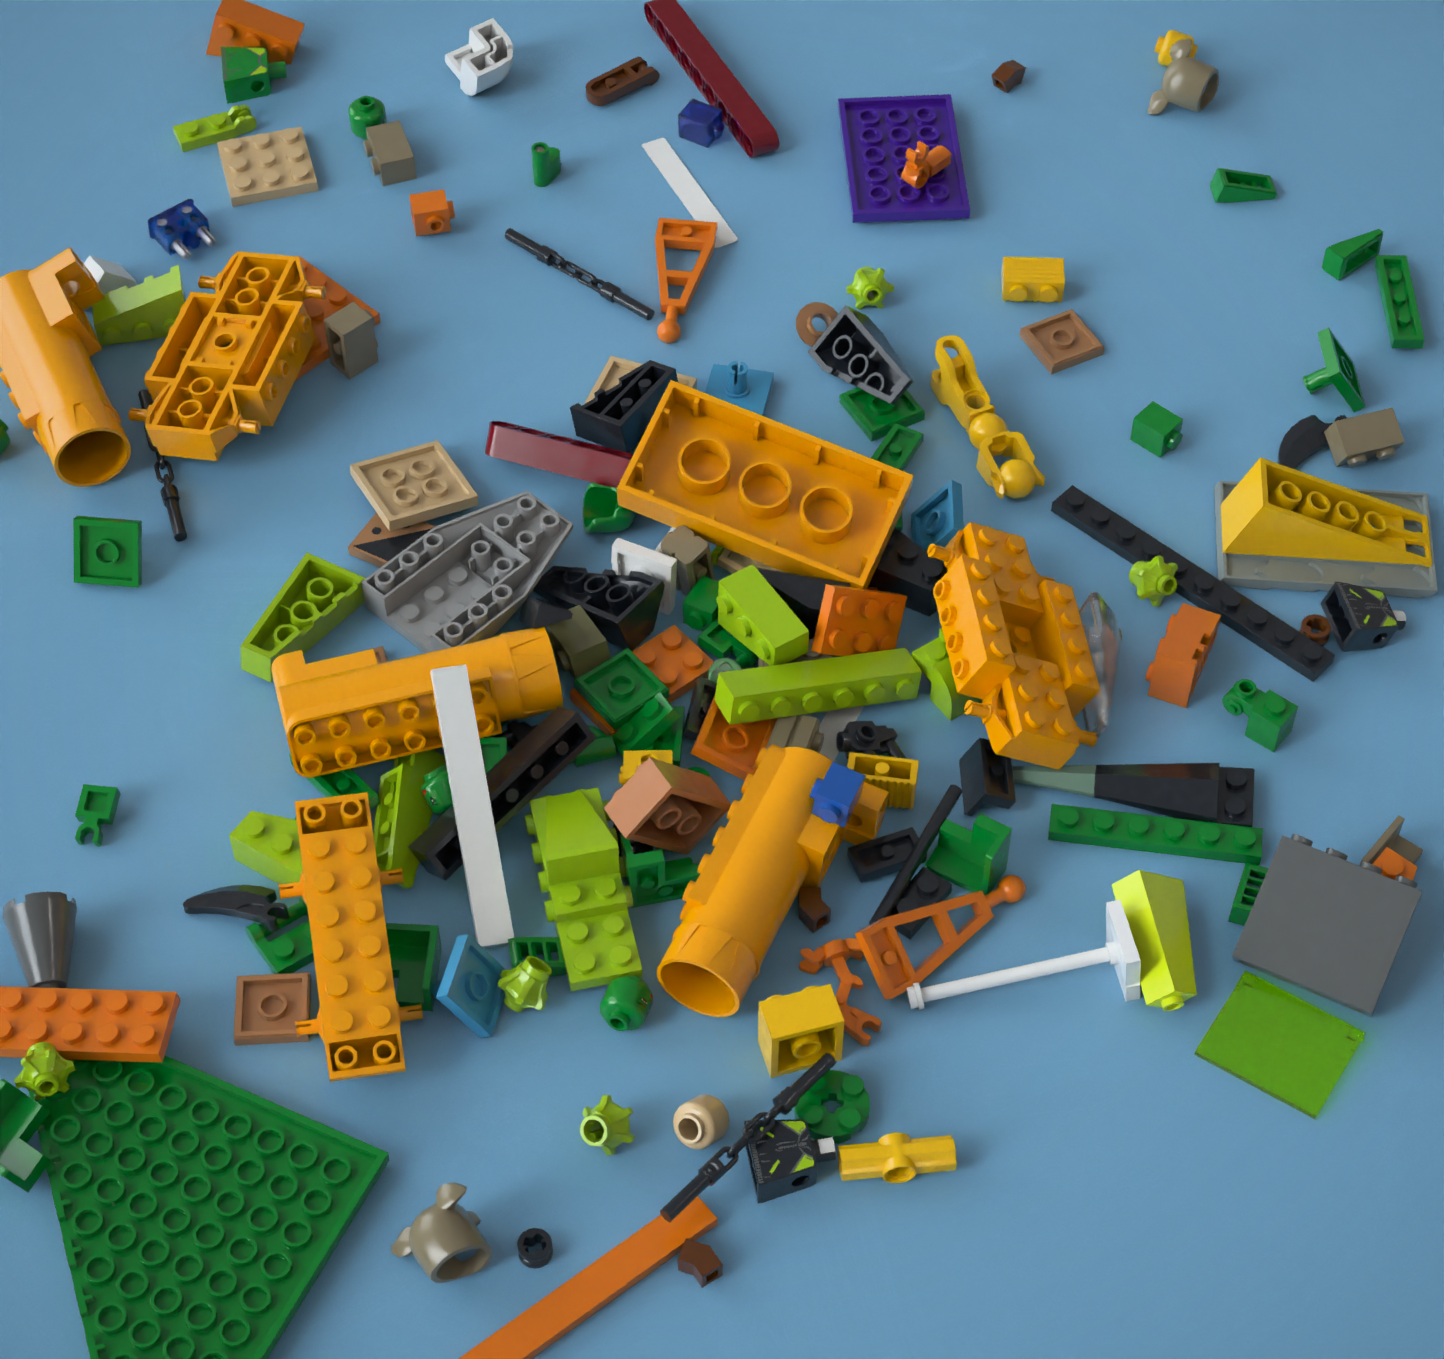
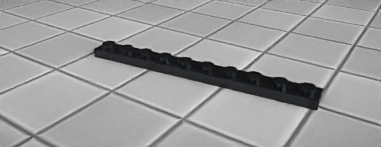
M1072 485L1052 502L1051 511L1133 565L1138 561H1151L1155 556L1159 555L1163 557L1166 564L1176 563L1178 569L1174 574V578L1177 581V589L1175 591L1177 594L1201 609L1220 614V622L1312 682L1333 663L1335 654Z

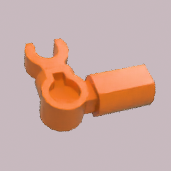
M918 141L916 151L908 148L906 151V159L908 161L905 162V168L902 171V180L916 189L922 188L929 177L934 176L951 163L950 151L942 145H938L929 151L928 145Z

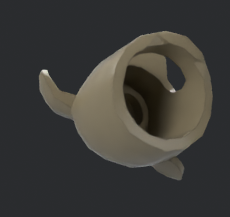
M1191 39L1179 40L1170 48L1172 62L1163 75L1161 89L1153 92L1147 113L1159 114L1164 111L1169 102L1191 111L1201 112L1216 95L1219 86L1218 69L1201 60L1189 57L1192 44Z
M446 1183L439 1186L436 1193V1203L422 1211L415 1218L412 1226L406 1227L391 1245V1252L398 1257L409 1256L413 1253L423 1271L435 1283H446L480 1272L489 1265L492 1259L491 1247L477 1228L481 1220L476 1213L466 1211L457 1203L466 1193L467 1186L459 1183ZM478 1249L476 1254L463 1262L455 1257L456 1254L463 1251Z

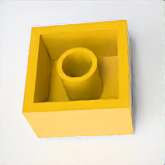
M831 984L809 986L799 992L787 995H773L759 1002L758 1043L770 1078L808 1069L825 1053L831 1054L836 1061L842 1060L844 1018Z

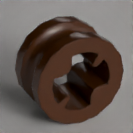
M1313 614L1306 616L1302 620L1299 632L1319 645L1324 646L1329 640L1331 627L1327 618ZM1312 629L1319 630L1318 633H1313L1311 631Z

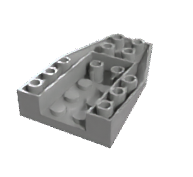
M525 491L438 525L362 581L365 607L424 653L491 638L527 600L572 531L573 523L529 491Z

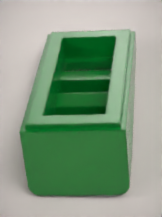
M1217 168L1210 183L1214 201L1218 203L1275 199L1277 196L1270 175Z
M1377 229L1329 246L1325 250L1322 269L1338 281L1343 279L1379 254L1383 231Z
M1248 862L1245 863L1231 908L1229 922L1245 926L1253 906L1241 902L1254 904L1256 897L1246 895L1244 892L1257 896L1260 890L1248 886L1247 883L1261 887L1264 881L1250 877V874L1265 878L1269 868Z
M516 937L508 939L512 969L521 962H524L522 957H537L536 955L543 954L544 960L542 961L552 970L549 977L567 974L559 937ZM558 952L559 960H552L551 953Z

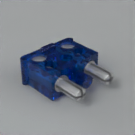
M187 199L149 218L147 221L150 238L155 239L170 256L177 252L184 260H187L192 255L187 248L188 246L196 249L200 245V240H203L209 247L214 246L217 242L210 233L208 219L194 205L193 199Z

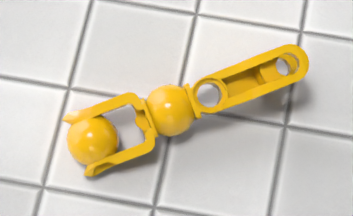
M956 335L939 338L936 342L935 358L940 369L932 371L930 385L938 401L943 405L947 404L951 408L959 423L966 428L971 444L979 450L976 468L989 486L994 488L997 497L1003 499L1004 496L1013 499L1024 498L1032 492L1035 485L1044 486L1045 477L1034 464L1035 457L1024 435L1020 432L1009 431L1006 422L999 415L995 414L994 405H990V397L978 378L973 356L964 341ZM948 347L956 350L958 353L957 357L950 358L945 348ZM1001 454L1004 457L1013 458L1003 463L1000 468L997 467L993 459L994 456Z

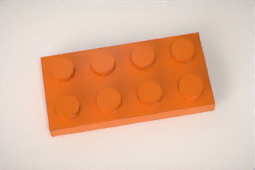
M675 624L632 651L669 689V697L667 699L670 703L694 688V684L700 676L708 679V670L714 663ZM575 688L569 691L570 700L606 735L611 734L613 736L618 731V729L614 730Z

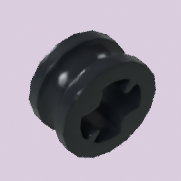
M531 1228L519 1236L517 1247L522 1264L528 1268L536 1269L542 1268L550 1262L553 1248L552 1239L548 1232L540 1228ZM537 1242L542 1244V1250H536L534 1254L529 1253L528 1246L534 1247Z

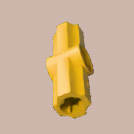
M890 1133L882 1136L877 1142L838 1146L837 1150L838 1168L842 1181L883 1177V1180L889 1183H903L913 1179L916 1174L956 1170L957 1165L956 1148L952 1135L911 1139L905 1133Z

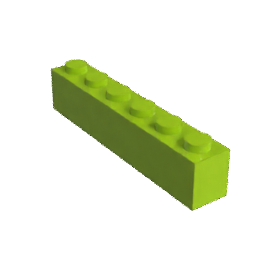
M906 648L720 672L718 673L714 701L729 725L915 699L918 694L922 670Z

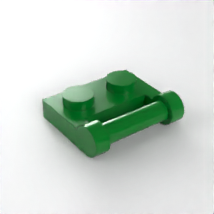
M302 897L299 898V903L288 908L290 916L288 920L276 918L279 929L304 915L308 916L307 906ZM309 920L270 942L265 937L275 931L265 929L263 924L258 925L255 922L245 928L249 939L274 974L293 973L314 961Z

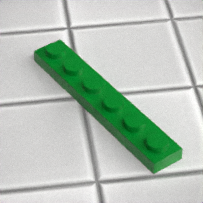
M1052 804L1048 840L1237 863L1248 862L1260 865L1263 828Z

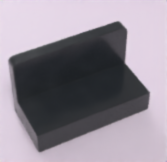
M979 737L959 760L964 814L968 816H973L984 803L1010 809L1016 802L1011 758L997 755L991 747L990 740Z

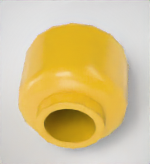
M1169 30L1165 37L1159 36L1154 52L1159 53V64L1169 66L1172 62L1170 48L1174 43L1182 39L1189 38L1192 40L1189 57L1194 58L1198 45L1194 44L1193 37L1176 30Z

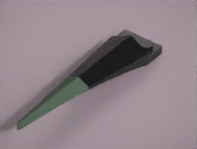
M1220 763L1063 765L1059 770L1045 766H1012L1013 781L1016 783L1103 799L1172 818L1252 827L1254 768L1219 767Z

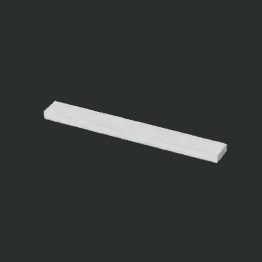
M467 665L431 669L430 674L476 940L483 948L508 945V939L514 938Z

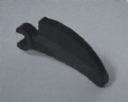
M1311 415L1293 425L1285 434L1280 444L1277 456L1278 464L1296 469L1306 458L1329 446L1324 432L1332 423H1324L1316 415ZM1340 415L1334 421L1346 419L1347 417Z
M233 885L221 887L188 898L183 903L185 913L187 914L208 913L239 917L259 922L269 931H277L279 929L276 918L286 920L290 918L285 904L274 903L277 899L275 890L262 886Z

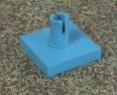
M738 361L731 362L728 366L713 364L705 393L764 416L774 382V373L748 369L744 362H741L739 368Z
M950 480L911 514L912 541L926 552L932 543L945 547L960 529L963 530L965 528L963 523L962 484Z
M469 934L457 936L443 978L434 984L433 995L436 1000H439L441 1004L446 1006L479 1038L491 1037L505 997L504 990L497 983L502 978L500 976L501 972L506 969Z

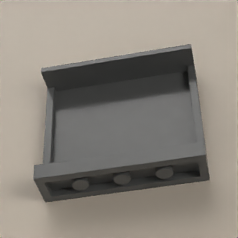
M1292 834V837L1288 838L1282 835L1233 952V960L1372 1017L1418 901L1421 899L1422 891L1416 889L1417 883L1408 878L1397 875L1395 880L1381 875L1382 869L1373 864L1361 862L1360 866L1346 861L1348 856L1340 851L1327 848L1323 852L1313 848V842L1305 837Z

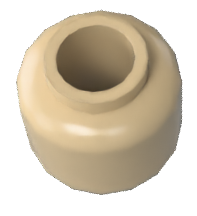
M698 1095L680 1105L674 1113V1132L685 1146L692 1149H704L723 1138L726 1134L730 1122L729 1114L724 1104L718 1098L711 1095Z

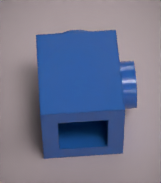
M832 762L824 779L817 778L811 790L810 798L815 799L812 814L820 817L825 822L835 823L845 828L861 796L866 775Z

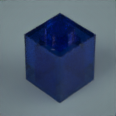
M692 99L678 114L680 138L709 148L723 134L722 109Z

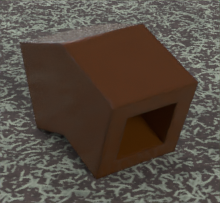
M1014 60L1002 63L991 75L993 85L1008 93L1014 85L1022 83L1026 67Z
M801 887L798 892L799 919L812 933L830 922L831 909L821 900V887Z
M686 1238L678 1257V1271L693 1275L702 1288L723 1276V1264L709 1245Z

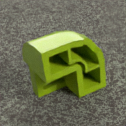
M942 628L939 629L938 638L912 651L911 656L922 670V673L931 681L930 700L950 721L966 712L964 711V706L968 700L977 703L983 701L982 699L957 693Z

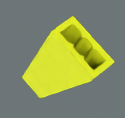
M1138 870L1111 885L1115 899H1121L1141 960L1140 985L1146 1005L1160 1007L1163 1011L1177 1010L1184 1006V1001L1197 995L1184 884L1181 879Z

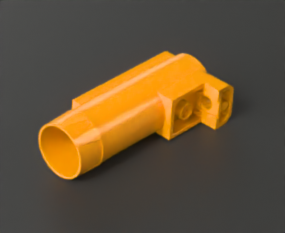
M69 247L32 270H18L0 278V368L3 369L0 372V377L5 385L12 390L8 393L11 401L17 409L21 410L17 414L19 420L27 430L31 428L34 430L33 434L36 440L49 456L58 477L67 484L88 487L104 483L120 473L128 463L131 455V446L122 428L119 414L111 404L90 359L92 355L101 351L102 347L84 310L105 297L92 273L75 251Z
M545 627L502 633L481 641L380 664L377 663L374 649L305 664L302 650L278 656L271 665V672L295 771L303 777L311 778L443 747L430 674L431 669L467 665L479 738L502 733L500 722L516 719L522 720L553 711L558 706L563 707L558 669Z
M771 744L768 749L763 747L755 763V767H757L755 774L749 773L745 778L741 793H743L741 800L735 799L727 814L728 824L726 827L720 826L712 842L714 849L711 855L705 853L701 859L697 873L700 874L697 881L690 880L685 889L682 900L686 903L679 918L682 922L674 931L672 942L657 968V978L663 989L683 1006L703 1015L727 1017L736 1013L751 983L759 975L763 960L800 888L820 887L843 840L858 845L876 838L885 815L890 792L864 782L861 796L845 828L835 823L825 822L820 817L812 814L815 799L810 798V793L816 779H824L833 761L817 751L804 747L781 748L774 744Z

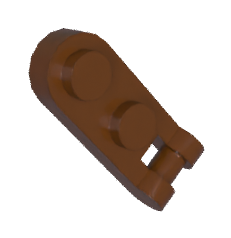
M635 57L590 80L586 84V99L597 106L606 105L645 84L654 85L658 81L660 74L653 67H648L644 59Z

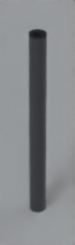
M953 784L949 786L871 918L870 925L891 915L939 833L940 827L962 794L960 787Z

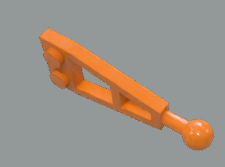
M670 218L658 219L655 251L661 313H666L665 320L657 327V335L664 343H674L681 335V328L677 323L678 314L685 315L714 253L717 222ZM664 248L701 251L692 272L666 270ZM668 285L685 286L680 299L668 297Z
M1007 875L999 881L997 889L987 895H984L981 890L884 917L854 933L884 999H893L907 991L906 987H911L916 982L921 983L994 917L991 908L1004 901L1007 903L1020 901L1026 892L1024 881L1016 875ZM970 904L975 916L956 932L947 911ZM931 916L943 944L914 969L895 926Z

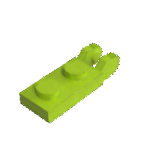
M240 104V106H233L229 112L217 113L173 126V132L182 151L186 152L215 144L219 141L236 138L238 135L245 134L248 131H254L257 121L255 117L251 116L252 112L249 106Z

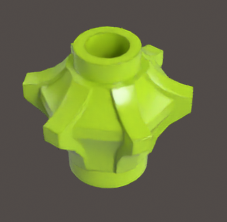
M862 267L856 271L854 281L847 286L846 292L847 294H853L856 299L855 307L861 310L864 306L875 305L879 309L884 307L882 301L888 292L894 291V285L888 283L883 276L885 273L884 269L878 268L874 270L871 267Z
M1160 555L1155 556L1151 561L1136 562L1130 569L1129 580L1137 588L1138 598L1141 600L1149 598L1153 606H1160L1162 599L1166 595L1175 593L1177 589V581L1174 578V574L1178 566L1173 562L1164 563L1163 557Z
M527 956L524 962H521L517 967L503 970L500 974L502 978L497 984L505 992V1005L516 1012H522L524 1008L529 1007L539 1011L544 1010L546 1006L545 1001L548 998L546 985L552 973L551 968L541 959Z
M39 1042L32 1045L28 1049L26 1056L20 1061L24 1068L14 1079L16 1087L27 1088L33 1092L34 1100H41L43 1096H51L57 1091L65 1093L69 1090V1085L66 1081L69 1073L75 1071L73 1061L61 1057L56 1051L55 1046L51 1043Z
M611 1094L602 1095L600 1104L594 1108L587 1106L582 1112L585 1118L580 1125L582 1139L588 1145L601 1147L606 1155H614L618 1145L623 1142L632 1143L634 1141L635 1135L630 1132L629 1116L634 1113L632 1108L624 1109L612 1101Z

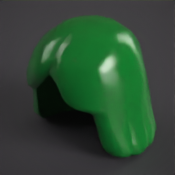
M596 483L588 485L584 494L582 508L584 532L587 534L616 533L628 529L633 524L635 512L618 505L617 487Z

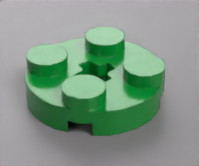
M829 1070L799 1099L797 1106H794L795 1119H803L807 1122L810 1137L814 1140L832 1137L834 1144L843 1143L850 1140L851 1135L857 1133L859 1129L861 1132L866 1126L869 1119L870 1099L864 1088V1082L860 1077L842 1071ZM828 1101H836L842 1107H837L835 1113H830L827 1106L823 1104Z

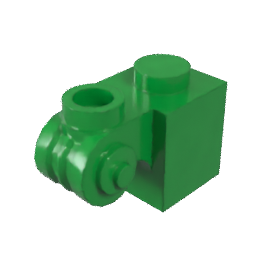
M1249 679L1237 681L1222 698V703L1229 713L1236 716L1245 713L1248 716L1245 736L1272 752L1292 732L1298 706L1271 690H1268L1266 693L1261 691Z

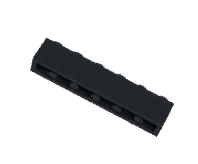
M558 706L486 773L496 833L596 739L578 712ZM453 805L408 846L428 873L443 880H447L463 865Z

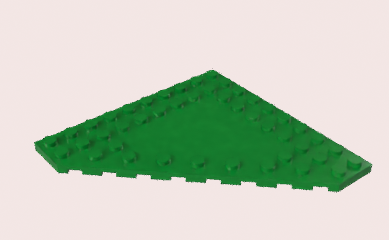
M166 1055L164 1056L163 1063L66 1059L73 1061L75 1065V1071L69 1073L66 1081L69 1085V1090L65 1093L57 1091L51 1096H43L41 1100H35L50 1111L37 1130L42 1153L52 1160L46 1170L73 1279L90 1359H268L390 1161L388 1152ZM28 1090L30 1097L34 1100V1093Z

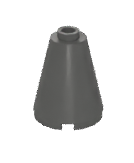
M38 892L25 895L26 902L15 905V899L9 901L3 907V920L28 987L66 988L77 913L76 900L72 898L71 901H68L67 894L61 892Z

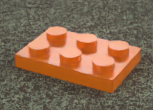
M826 584L811 651L819 654L846 656L895 649L907 596L898 593Z
M714 696L691 754L745 781L749 773L755 774L757 767H755L757 757L761 749L767 747L777 718L729 725L714 701Z

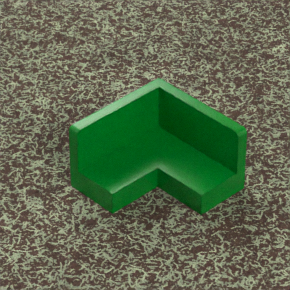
M981 813L973 823L972 831L946 819L939 829L938 845L925 863V868L970 892L982 890L984 895L992 892L1006 871L1012 828Z
M620 834L621 856L626 877L623 879L625 886L629 885L633 898V906L631 908L682 899L690 880L697 881L700 875L697 873L698 864H693L692 858L687 857L665 862L662 849L633 855L630 840Z
M386 923L393 978H399L396 992V1001L399 1007L421 1004L422 1011H433L435 1000L433 987L438 979L442 952L439 926Z
M1 1079L0 1175L24 1191L29 1192L52 1161L28 1144V1141L50 1111L5 1079Z

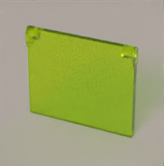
M1245 971L1195 1050L1194 1055L1316 1119L1351 1058L1356 1053L1361 1042L1364 1041L1366 1033Z

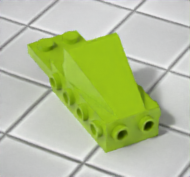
M598 787L578 789L570 793L554 796L545 795L538 799H532L529 801L530 814L524 815L528 836L534 835L535 843H531L534 864H540L542 869L541 872H537L541 893L547 892L549 899L544 901L548 923L554 922L571 991L607 985L613 979L627 975L643 978V969L627 908L633 906L630 886H623L621 878L626 877L622 856L619 857L615 828L609 829L607 821H611V818L604 810L608 800H601Z

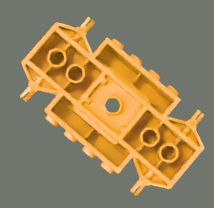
M238 251L230 258L224 269L216 277L200 276L198 279L199 288L215 289L216 294L190 292L185 303L182 304L174 324L169 328L162 347L158 349L150 370L145 374V386L149 390L153 404L149 405L147 409L132 407L128 413L130 421L145 422L153 446L157 447L160 455L218 461L224 447L234 440L238 434L242 432L259 434L261 425L273 427L316 338L311 325V317L307 314L303 302L308 298L324 300L327 294L325 286L309 285L299 256Z
M969 522L963 530L960 529L945 547L933 543L930 544L927 549L928 557L942 560L944 566L948 569L941 580L935 584L933 595L939 613V620L943 630L956 690L959 694L983 700L982 704L968 700L965 703L964 711H966V715L981 718L982 724H985L993 751L997 755L1059 770L1075 754L1079 743L1090 747L1095 746L1097 734L1081 730L1073 719L1100 691L1073 588L1066 584L1055 582L1054 578L1039 575L1030 561L1025 538L1016 534Z

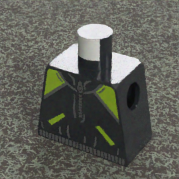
M1335 582L1320 603L1340 650L1343 652L1382 648L1388 643L1396 630H1402L1406 624L1405 613L1400 610H1392L1385 593L1381 590Z
M803 1119L775 1120L774 1127L760 1141L755 1143L749 1142L745 1146L758 1203H764L816 1184L817 1163L836 1160L833 1138L827 1137L811 1140L807 1122ZM751 1120L744 1121V1127ZM759 1120L749 1130L754 1131L755 1137L768 1124H764L763 1120Z

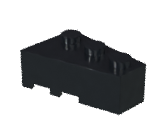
M649 360L618 379L619 384L605 392L604 389H600L595 392V398L581 406L579 403L571 406L570 411L576 436L608 448L629 453L641 440L670 380L678 382L675 368Z
M895 527L868 587H877L878 591L907 596L905 607L930 617L938 611L933 588L937 581L941 580L947 573L948 569L935 558H929L924 549Z

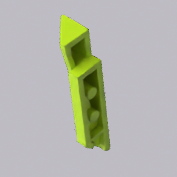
M433 749L394 758V769L380 776L378 792L380 804L376 808L373 833L377 864L380 867V871L402 868L404 883H398L397 885L405 889L413 886L419 864L418 859L408 846L429 827L432 811L420 791L422 784L425 782L423 777L446 764L445 756Z

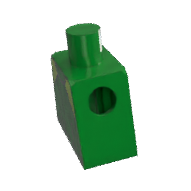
M221 47L223 83L227 104L268 96L272 93L271 79L287 78L285 61L268 62L267 49L264 47Z

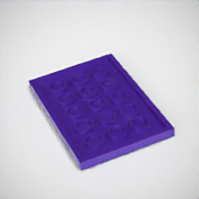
M951 94L838 98V113L853 223L963 219L970 217V205ZM918 141L928 145L929 151L938 145L946 147L951 153V163L934 176L929 177L922 188L916 189L902 180V171L905 168V162L908 161L906 159L908 148L916 151Z

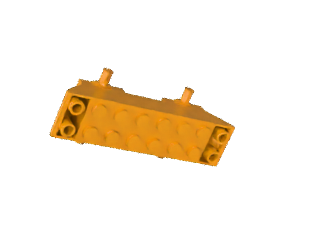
M368 792L294 801L302 873L300 882L278 884L280 899L302 896L307 906L320 1005L317 1019L295 1021L297 1037L319 1033L325 1045L330 1082L404 1072L406 1068L400 1031L401 1022L423 1020L421 1004L399 1007L396 1001L381 893L382 885L404 883L402 868L380 871V867L377 864Z

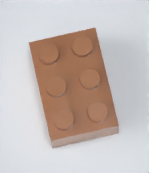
M649 757L647 761L638 766L635 774L628 782L613 794L612 799L604 807V810L624 838L687 855L729 810L731 803L710 776Z

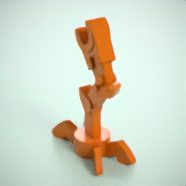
M857 938L832 940L822 947H817L814 952L809 948L801 949L800 955L805 958V960L799 963L801 971L815 975L823 964L834 968L840 981L835 997L844 1018V1031L857 1040L859 1044L869 1046L871 1036L865 1033L863 1029L869 1027L879 1032L882 1022L873 1015L847 1005L851 988H863L861 978L851 974L845 962L850 957L860 961L863 958L864 954Z

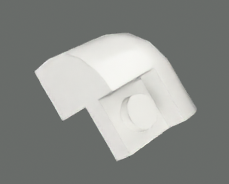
M492 18L470 28L469 44L446 54L445 63L460 80V89L465 94L473 96L498 84L507 77L512 66L513 43L495 19Z

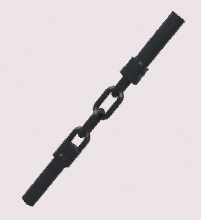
M512 228L506 231L505 239L535 255L537 260L553 266L570 277L576 278L580 283L600 293L601 297L612 303L620 304L647 321L653 318V309L622 292L621 288L610 282L597 279L588 271L572 262L565 261L553 249L546 245H539ZM557 259L561 261L559 264L555 263ZM569 266L575 269V273L567 270L566 267ZM584 274L592 280L588 282L581 277Z
M143 389L138 392L141 408L147 409L149 405L153 404L149 390ZM144 425L149 448L156 452L157 462L154 464L157 480L164 484L160 493L164 506L167 507L174 538L176 541H184L187 538V533L179 506L180 497L178 489L175 485H171V482L174 480L172 466L164 459V455L159 454L157 447L153 446ZM166 465L169 475L165 474L162 478L159 468L163 470Z
M825 1053L793 1085L781 1091L772 1100L774 1107L769 1112L758 1113L745 1125L742 1132L743 1136L732 1147L726 1146L721 1148L698 1170V1175L660 1210L662 1217L666 1221L671 1222L709 1185L713 1186L737 1163L738 1153L749 1142L755 1143L760 1141L774 1127V1118L778 1114L787 1115L794 1106H797L799 1099L836 1064L835 1058L831 1054ZM764 1117L763 1123L768 1125L754 1137V1131L749 1129ZM727 1152V1158H732V1160L724 1166L719 1158Z

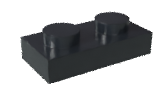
M701 676L695 682L682 733L683 737L696 741L715 696L717 683Z
M910 827L848 847L847 856L860 882L863 883L900 871L919 838L914 828ZM927 853L921 863L926 862Z
M922 867L909 882L891 915L944 901L952 892V884ZM931 916L895 926V929L911 940Z

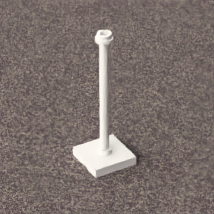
M671 527L669 532L674 531L676 528ZM617 538L612 544V570L615 571L616 575L628 576L631 571H636L662 580L665 588L659 612L670 615L675 607L677 559L662 554L661 542L655 550H651Z
M1121 899L1106 902L1107 943H1105V947L920 988L919 982L913 983V986L906 987L910 1008L922 1010L924 1009V1002L1108 961L1110 965L1114 964L1126 1002L1140 999L1141 960Z

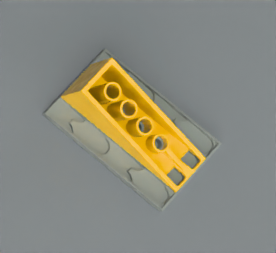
M1261 457L1240 482L1219 481L1214 487L1218 579L1228 586L1262 590L1280 588L1316 592L1317 590L1329 591L1335 582H1343L1381 590L1385 595L1421 599L1424 596L1432 597L1438 591L1428 493L1350 489Z

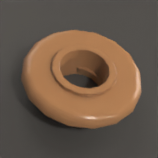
M813 302L806 304L796 317V330L799 337L805 344L812 347L824 333L817 331L813 327L812 319L821 318L828 328L838 316V313L833 307L825 303Z

